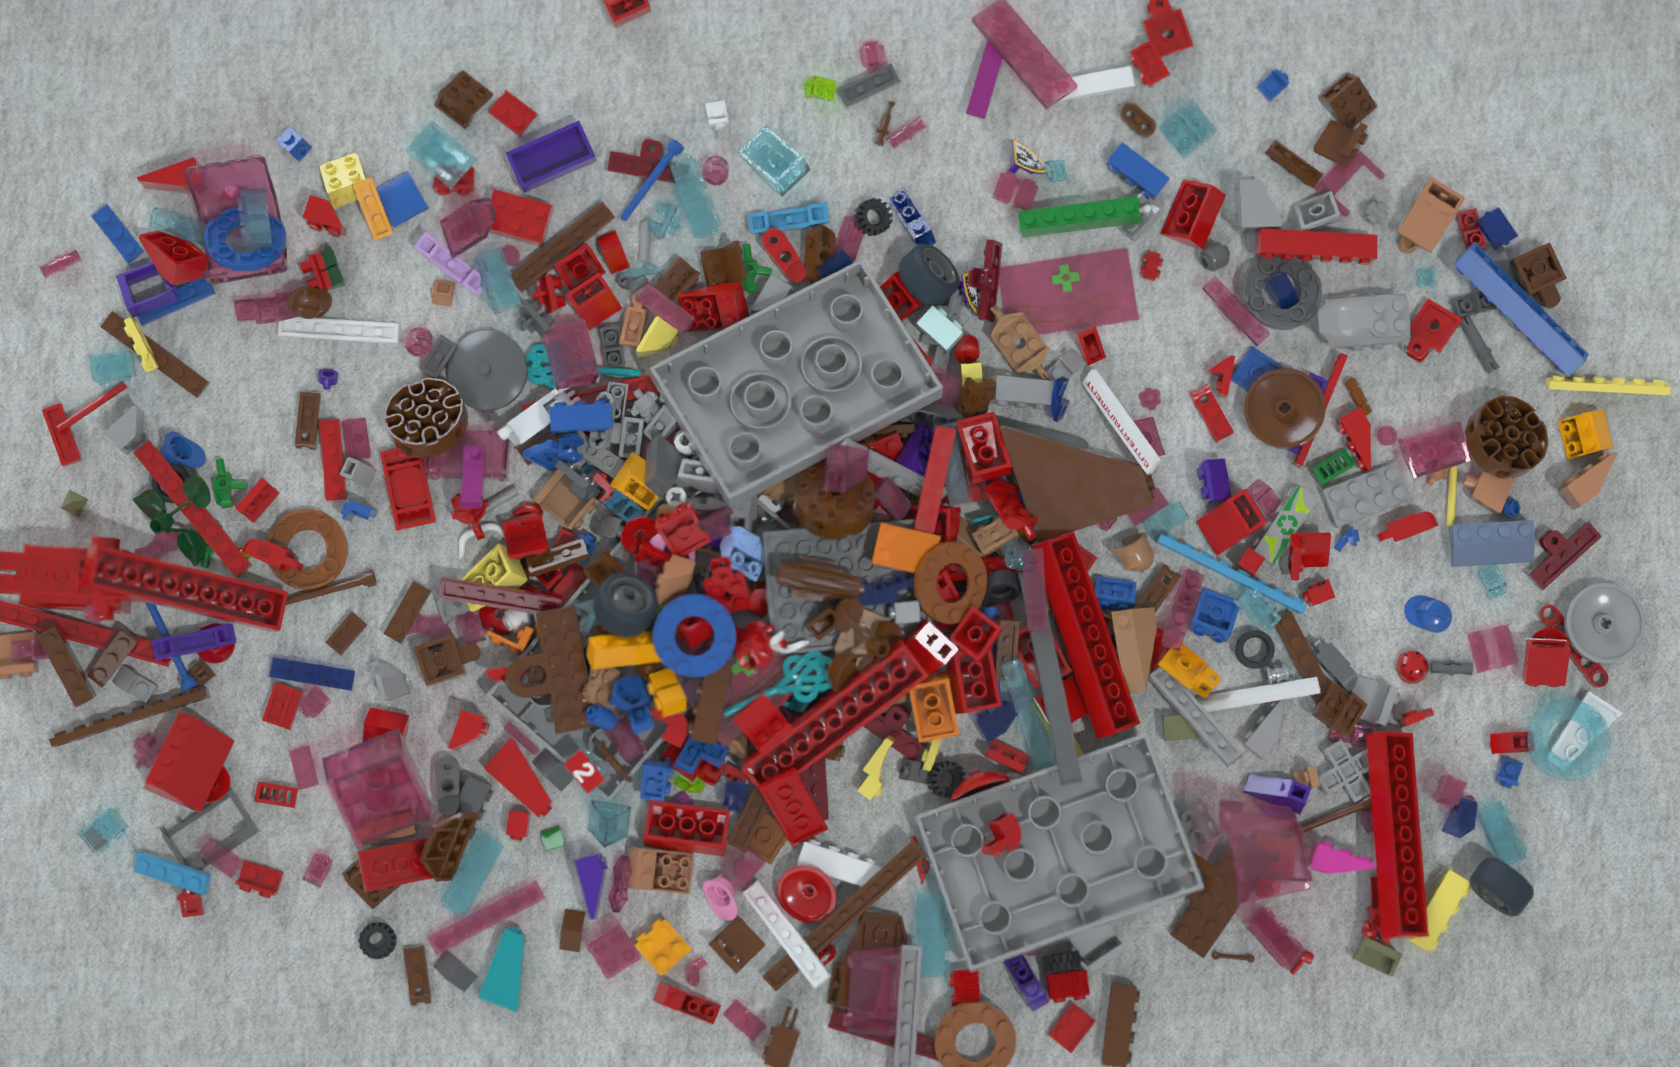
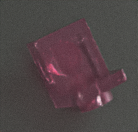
M314 852L302 880L321 888L332 868L333 860L324 853Z

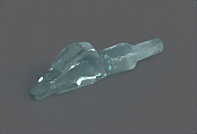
M647 262L641 269L618 272V277L631 276L634 278L642 275L664 273L665 270L653 263ZM647 266H652L656 269L647 270Z

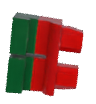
M331 247L323 249L319 253L308 255L309 259L300 263L303 274L312 271L315 274V278L306 280L307 287L329 291L345 286L334 250Z

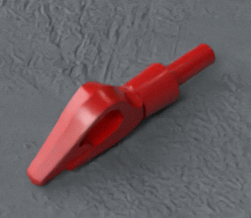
M916 836L911 837V841L914 840L917 843ZM925 860L916 865L921 885H923L930 868L929 863ZM922 865H926L925 873L922 872Z

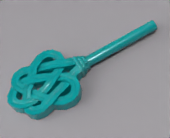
M563 342L554 343L551 346L536 344L531 348L530 353L525 356L527 364L531 361L533 363L531 367L528 366V380L533 385H547L551 390L555 388L557 391L570 382L571 376H578L583 373L640 377V370L589 366L577 360H572V351ZM558 350H563L566 355L558 352ZM550 356H552V357L558 359L559 362H557L556 360H554V359L551 358ZM546 363L550 366L542 368L541 365Z
M819 651L808 652L803 657L797 655L790 656L784 661L782 669L786 677L778 681L774 687L761 693L770 698L778 693L781 695L793 692L794 697L798 701L809 703L815 699L818 692L826 691L831 687L828 670L824 666L825 664L829 666L832 659L823 656ZM797 662V664L790 671V664ZM804 665H806L807 667L800 673V675H797L799 670ZM812 670L817 672L816 676H807ZM791 680L795 681L794 685L785 686ZM802 683H814V685H801V684H802ZM800 692L811 693L808 696H803ZM761 693L724 709L725 716L728 717L743 710Z

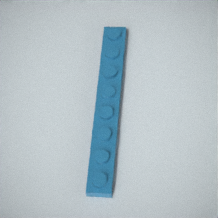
M1168 533L1159 536L1157 544L1300 615L1304 613L1307 606L1303 604V600L1295 596L1291 599L1285 596V591L1274 587L1273 590L1266 586L1267 582L1259 578L1253 580L1248 577L1249 574L1240 569L1235 571L1230 568L1231 565L1222 560L1217 562L1212 559L1213 556L1204 551L1199 553L1194 550L1195 547L1186 542L1181 544L1176 541V537Z

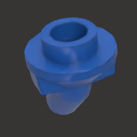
M1351 526L1348 532L1341 536L1334 548L1340 552L1347 542L1357 546L1356 542L1360 541L1358 529L1354 530L1353 526Z

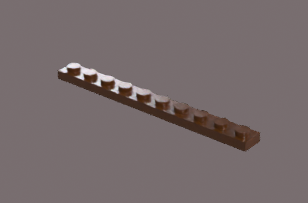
M914 840L905 846L804 938L816 955L927 856ZM787 953L762 977L777 992L800 969Z

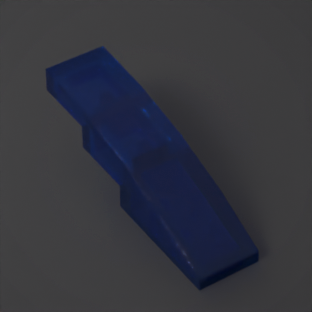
M272 657L268 677L352 691L355 671Z

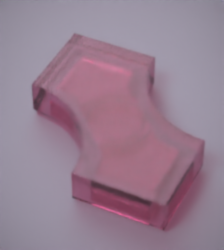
M163 531L159 534L155 533L154 539L147 546L135 549V554L159 560L164 554L177 551L178 532L167 534Z
M419 614L407 636L414 633H422L434 641L448 636L452 631L448 624L444 625L441 615L430 618Z
M621 855L613 867V886L608 897L612 912L619 913L628 900L627 889L632 869L627 855Z

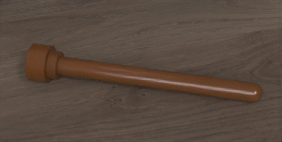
M366 571L359 578L288 596L286 605L360 585L364 587L376 586L377 582L374 571Z
M1367 795L1360 799L1358 803L1284 831L1280 834V838L1289 839L1360 810L1362 812L1371 811V798Z

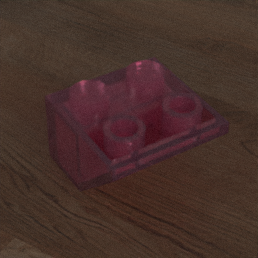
M829 445L824 490L846 492L864 481L867 476L870 449Z

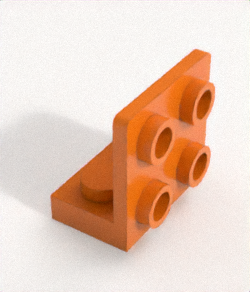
M526 626L525 629L520 630L516 638L519 642L516 644L490 631L487 632V635L490 636L489 641L501 647L503 644L509 646L508 650L518 655H521L528 648L537 634L534 629Z

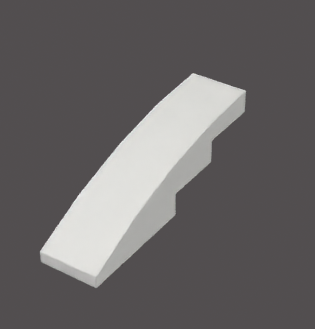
M1132 66L1050 82L1055 103L1092 95L1099 96L1136 86Z

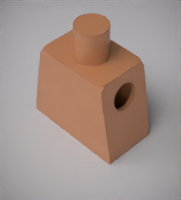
M1483 470L1477 478L1467 474L1462 485L1473 489L1469 497L1471 500L1493 514L1498 515L1504 507L1515 478H1497Z

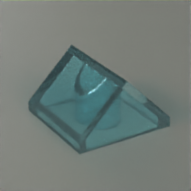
M591 799L588 830L604 848L628 836L631 806Z

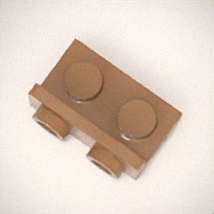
M1000 516L995 517L989 525L978 527L975 533L972 534L984 556L1019 537L1017 530L1008 529Z
M612 667L591 668V677L583 689L584 696L582 701L592 705L599 704L607 708L613 685L617 681L620 671Z

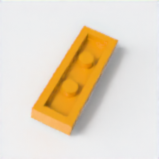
M369 177L353 183V189L373 240L376 241L393 234L372 178Z

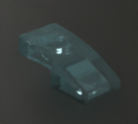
M1180 501L1143 521L1142 524L1151 540L1188 520L1189 517Z

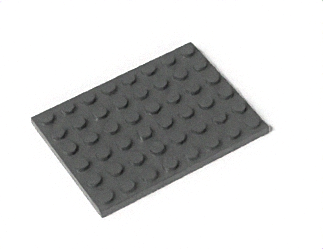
M915 519L884 521L883 523L913 530ZM881 522L870 523L857 535L841 536V539L833 540L815 536L804 528L762 532L769 624H773L775 627V631L770 633V635L774 637L783 631V638L787 639L786 645L803 640L810 642L808 645L790 653L833 650L840 632L837 628L818 641L805 625L826 604L832 605L836 610L839 603L845 599L832 598L831 603L790 596L791 588L777 584L776 575L779 564L797 563L798 555L838 562L837 570L861 578V582L864 583L863 594H859L858 598L850 599L859 601L864 609L889 619L888 608L891 607V602L919 601L914 591V572L890 568L871 562ZM920 602V622L897 624L904 630L907 636L912 633L923 619H926L932 625V619L922 611Z

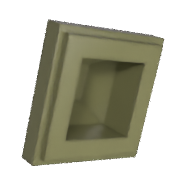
M69 490L61 509L80 517L88 499Z

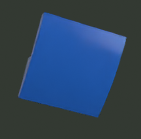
M409 172L376 189L384 211L394 228L429 209Z

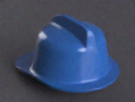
M171 431L166 434L164 445L160 448V452L170 464H185L192 468H200L205 464L206 455L198 444L177 432Z
M1418 595L1409 599L1405 605V617L1410 624L1416 627L1439 633L1446 630L1451 624V610L1442 601Z
M638 675L617 680L613 685L609 704L615 705L622 711L647 704L653 697L647 691L646 684L649 682Z

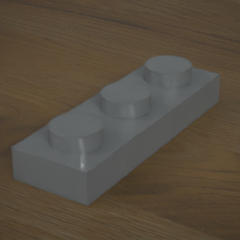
M891 63L838 88L837 91L845 107L848 108L900 83V80Z

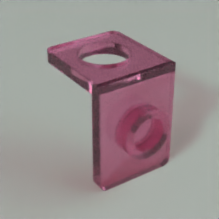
M1260 479L1256 480L1247 489L1266 517H1270L1281 503L1272 488ZM1256 487H1262L1260 492L1252 493Z

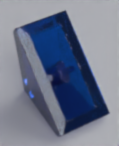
M1459 795L1442 828V832L1462 838L1474 830L1478 803Z

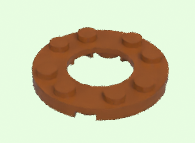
M301 509L282 517L270 532L267 541L288 550V545L294 535L304 530H313L319 533L327 544V555L324 561L316 568L302 569L301 572L292 568L285 572L271 565L269 566L276 577L288 586L300 590H314L330 584L342 572L348 557V542L342 527L331 516L318 510Z
M943 542L937 544V547L931 551H927L918 564L914 578L915 596L922 606V611L929 618L946 624L961 622L972 606L978 609L984 599L987 587V574L981 557L973 548L959 542ZM957 563L963 567V571L967 575V589L960 599L953 603H947L937 593L936 578L939 571L945 565Z
M984 1001L964 1002L950 1009L941 1018L934 1035L935 1052L942 1067H1007L1016 1049V1033L1009 1017L997 1006ZM973 1023L983 1024L994 1033V1048L984 1059L967 1060L957 1052L955 1045L956 1037L966 1025Z

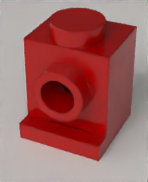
M1329 579L1322 581L1323 585L1318 582L1308 586L1309 590L1302 593L1306 604L1309 603L1310 607L1336 598Z

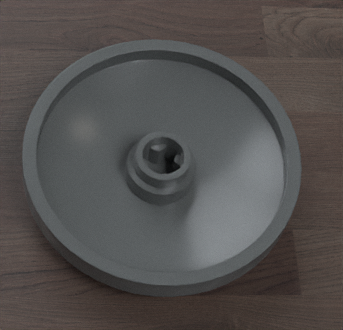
M483 330L466 336L457 344L458 346L449 359L447 374L449 383L456 387L464 404L481 411H494L508 406L521 394L527 381L528 364L523 350L516 341L501 332Z

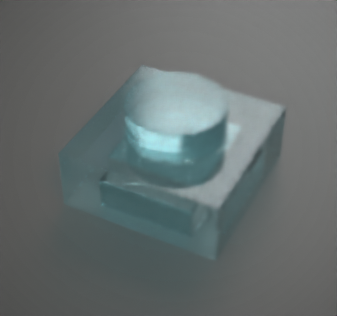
M1064 160L1044 162L1048 182L1065 181L1068 179Z

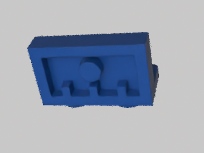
M352 500L345 503L341 510V514H343L342 519L352 522L354 515L366 520L369 517L375 519L378 512Z
M1097 576L1094 591L1101 610L1122 611L1133 609L1137 582Z
M666 757L665 763L644 760L640 791L641 799L664 802L665 795L670 794L671 782H668V777H672L673 766L669 765L670 758Z

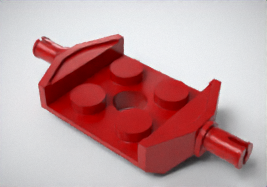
M999 478L992 479V483L988 484L984 492L1006 527L1022 531L1028 540H1033L1036 534L1032 528L1035 527L1040 519L1038 517L1031 518L1022 506L1020 499L1016 496L1020 490L1019 487L1002 481Z

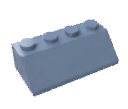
M1534 520L1459 524L1449 527L1452 567L1533 562L1535 547Z

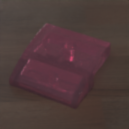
M1509 624L1467 634L1477 673L1518 663Z

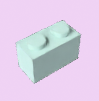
M932 306L916 323L917 327L948 353L963 336L961 331L963 327L955 320L951 322L946 318L948 314L942 308L938 307L936 309Z

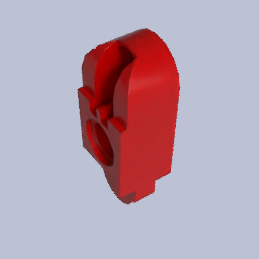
M777 228L767 230L762 237L764 250L790 282L802 283L806 278L807 269L795 249L781 230ZM772 237H776L778 239V242L776 244H772L770 242V239ZM787 253L791 256V260L789 262H782L780 259L781 255Z
M1431 512L1413 513L1387 523L1389 529L1376 535L1379 542L1392 537L1394 542L1433 529L1439 526Z
M255 538L250 539L245 543L242 553L285 572H288L289 568L301 572L304 565L294 559L296 554L268 541L263 542Z

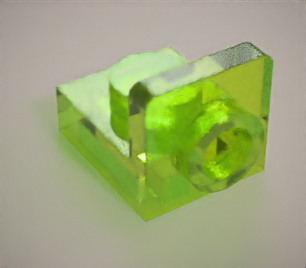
M819 76L810 77L804 84V97H814L829 102L834 101L837 81Z

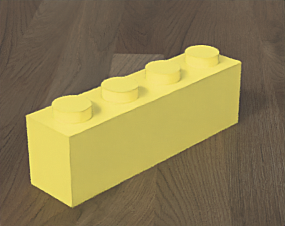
M1446 869L1426 903L1429 937L1405 940L1425 952L1434 951L1439 943L1437 938L1440 933H1445L1449 927V918L1458 912L1460 908L1459 901L1462 897L1465 898L1471 889L1468 887L1470 882L1450 869Z

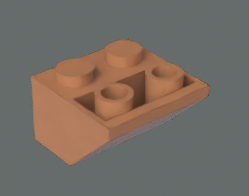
M672 555L670 562H665L663 571L660 573L657 581L659 589L655 591L658 599V611L662 610L674 599L688 595L696 565L695 561Z

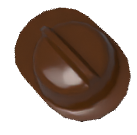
M300 287L292 291L287 298L289 311L304 319L323 316L332 305L331 295L323 289Z

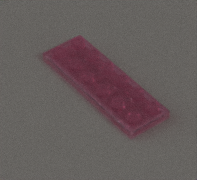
M998 0L972 17L971 21L1046 110L1077 89L1078 85L1006 0Z

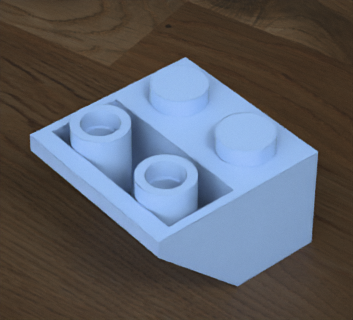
M728 526L720 544L721 556L729 557L733 570L736 572L743 571L744 576L757 581L764 565L762 539L742 527Z

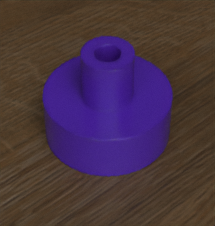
M321 369L318 372V382L323 385L324 389L329 390L331 386L338 383L339 374L332 369Z

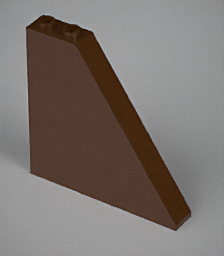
M1000 426L1027 512L1031 518L1038 517L1040 519L1033 528L1037 543L1153 506L1152 500L1156 498L1152 487L1148 488L1146 481L1149 480V476L1140 464L1010 426Z

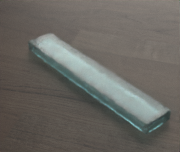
M157 207L153 208L149 228L205 246L204 233L207 227L206 224ZM229 233L225 240L228 246L232 247L236 252L240 251V253H251L252 250L255 252L263 245L233 233Z
M1020 657L1000 663L1035 772L1055 766Z

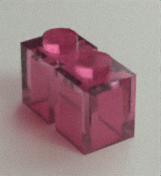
M1001 172L992 199L1009 204L1015 187L1019 186L1013 206L1022 210H1031L1039 186L1035 185L1036 182L1030 179L1021 181L1018 180L1017 175L1011 172H1006L1005 174Z
M1443 775L1432 798L1437 800L1436 804L1445 808L1457 806L1467 782L1450 775Z

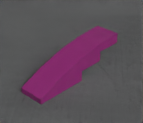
M988 37L966 114L982 119L986 118L1007 42Z

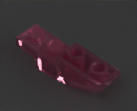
M291 292L276 293L275 297L235 300L234 303L238 321L256 320V324H265L299 316L292 314L288 309L287 298Z
M1185 568L1160 645L1176 651L1181 650L1205 575Z

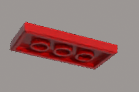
M795 767L758 784L763 797L792 847L829 830Z
M427 838L358 851L357 856L364 891L368 892L433 879L420 860Z

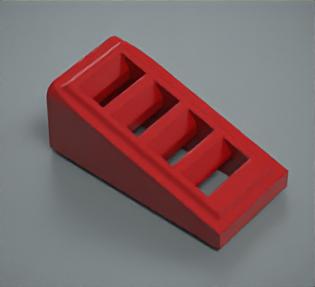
M258 782L254 802L295 808L299 788ZM264 787H268L266 799H262ZM272 788L276 789L274 801L270 800ZM280 790H284L282 802L278 801ZM288 791H292L290 803H286Z

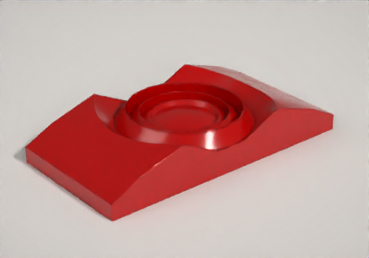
M397 448L380 452L396 531L436 523L424 459L408 456Z

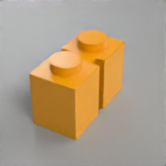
M669 668L649 674V683L646 684L649 695L654 697L656 710H660L663 717L686 711V696L680 684L675 685L678 684V679L674 671Z

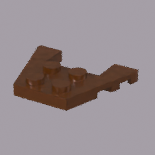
M864 912L858 920L840 973L860 974L861 953L897 956L896 978H899L902 944L907 945L908 942L902 916Z

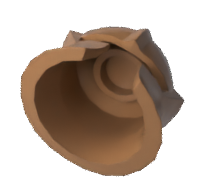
M1145 532L1122 539L1121 541L1125 547H1111V551L1120 558L1125 571L1129 570L1143 573L1144 570L1152 566L1154 562L1153 554L1157 553L1148 544L1147 533Z

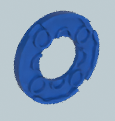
M251 206L234 207L221 212L219 217L215 220L212 219L208 223L204 233L205 248L209 256L225 268L233 271H257L271 265L283 254L286 247V230L278 217L271 216L269 211ZM239 227L256 228L264 234L266 239L265 244L261 245L255 252L252 250L251 253L236 252L226 244L225 240L232 230Z
M701 594L686 595L674 599L662 609L654 625L653 641L659 658L669 669L683 676L701 677L717 671L728 661L735 646L736 631L730 613L720 602ZM700 616L708 620L712 625L715 633L714 643L705 654L698 656L688 655L682 652L676 645L674 639L675 628L684 618Z

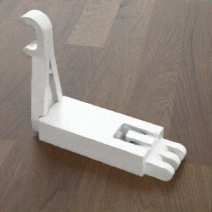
M569 383L558 391L555 388L509 421L507 426L497 433L503 441L509 438L515 447L518 444L523 445L551 425L550 407L554 406V403L565 402L566 406L575 405L574 402L580 401V397H575L573 400L570 399L576 392L574 390L568 394L565 392L572 387Z

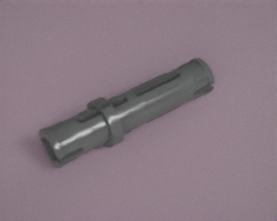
M1466 316L1465 320L1463 318L1461 326L1476 350L1477 358L1481 359L1488 374L1493 372V369L1495 371L1500 368L1491 354V348H1488L1471 316Z

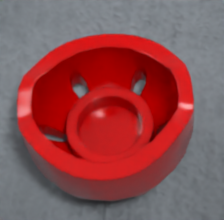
M1407 651L1401 654L1396 663L1399 678L1408 684H1416L1423 681L1429 669L1426 657L1418 651Z

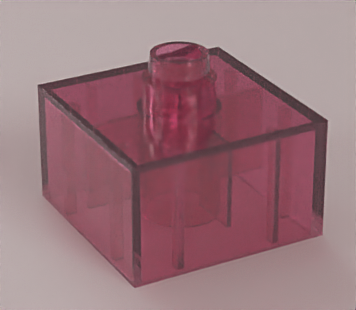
M399 728L322 758L326 784L356 847L434 817L428 791Z

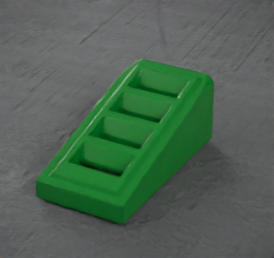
M1343 449L1310 470L1319 485L1322 486L1351 469L1355 464L1346 449ZM1342 455L1344 457L1348 466H1344L1339 456ZM1334 459H1336L1341 470L1338 471V469L1336 468L1335 464L1333 463ZM1326 464H1330L1335 472L1334 474H1331ZM1323 467L1328 476L1326 479L1319 468Z

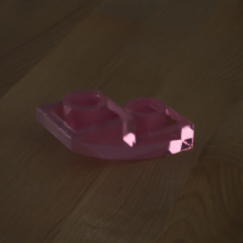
M38 639L11 641L13 662L49 659Z

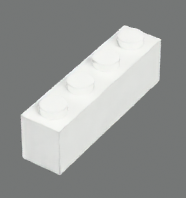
M812 839L809 840V843L804 841L797 865L816 867L829 876L858 886L865 884L882 868L878 866L879 862L867 859V862L859 860V855L850 852L846 856L840 853L841 849L829 846L828 849L820 847L821 843Z

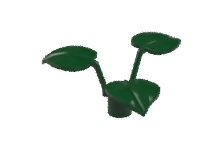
M200 476L188 478L184 482L183 492L189 497V500L168 514L164 510V499L156 490L149 489L133 499L134 503L151 519L149 524L154 533L159 534L163 531L167 534L170 532H182L177 538L178 547L184 556L191 561L193 566H197L205 553V543L202 536L196 530L188 532L185 528L171 527L174 524L173 515L191 502L198 508H205L210 504L211 493L204 479Z

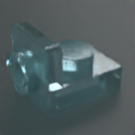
M1497 563L1478 570V575L1486 589L1488 599L1499 598L1507 592V583Z

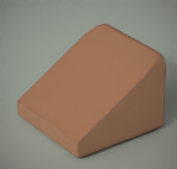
M436 279L432 291V303L452 306L456 282Z

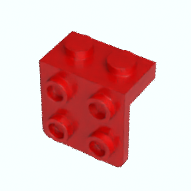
M541 511L501 520L510 559H522L533 554L540 555L549 550Z

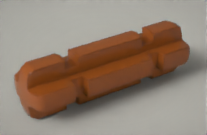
M1352 378L1346 382L1348 390H1351L1350 394L1357 407H1361L1364 414L1368 415L1372 412L1369 404L1367 405L1366 402L1368 401L1361 388H1358L1357 380Z

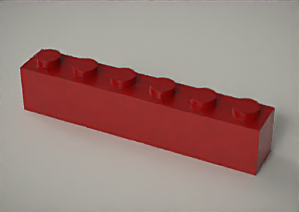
M1261 228L1255 232V255L1262 256V259L1281 257V260H1293V258H1300V261L1305 262L1320 259V262L1323 263L1339 260V263L1342 264L1358 261V264L1361 265L1371 264L1372 261L1377 259L1378 235Z

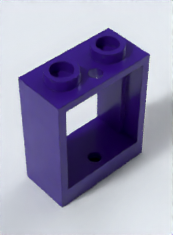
M153 262L116 276L126 308L133 318L178 301L176 293L179 292L177 285H172L164 279L168 291L136 303L131 285L159 275Z

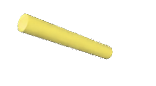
M1449 466L1446 526L1455 525L1458 466Z

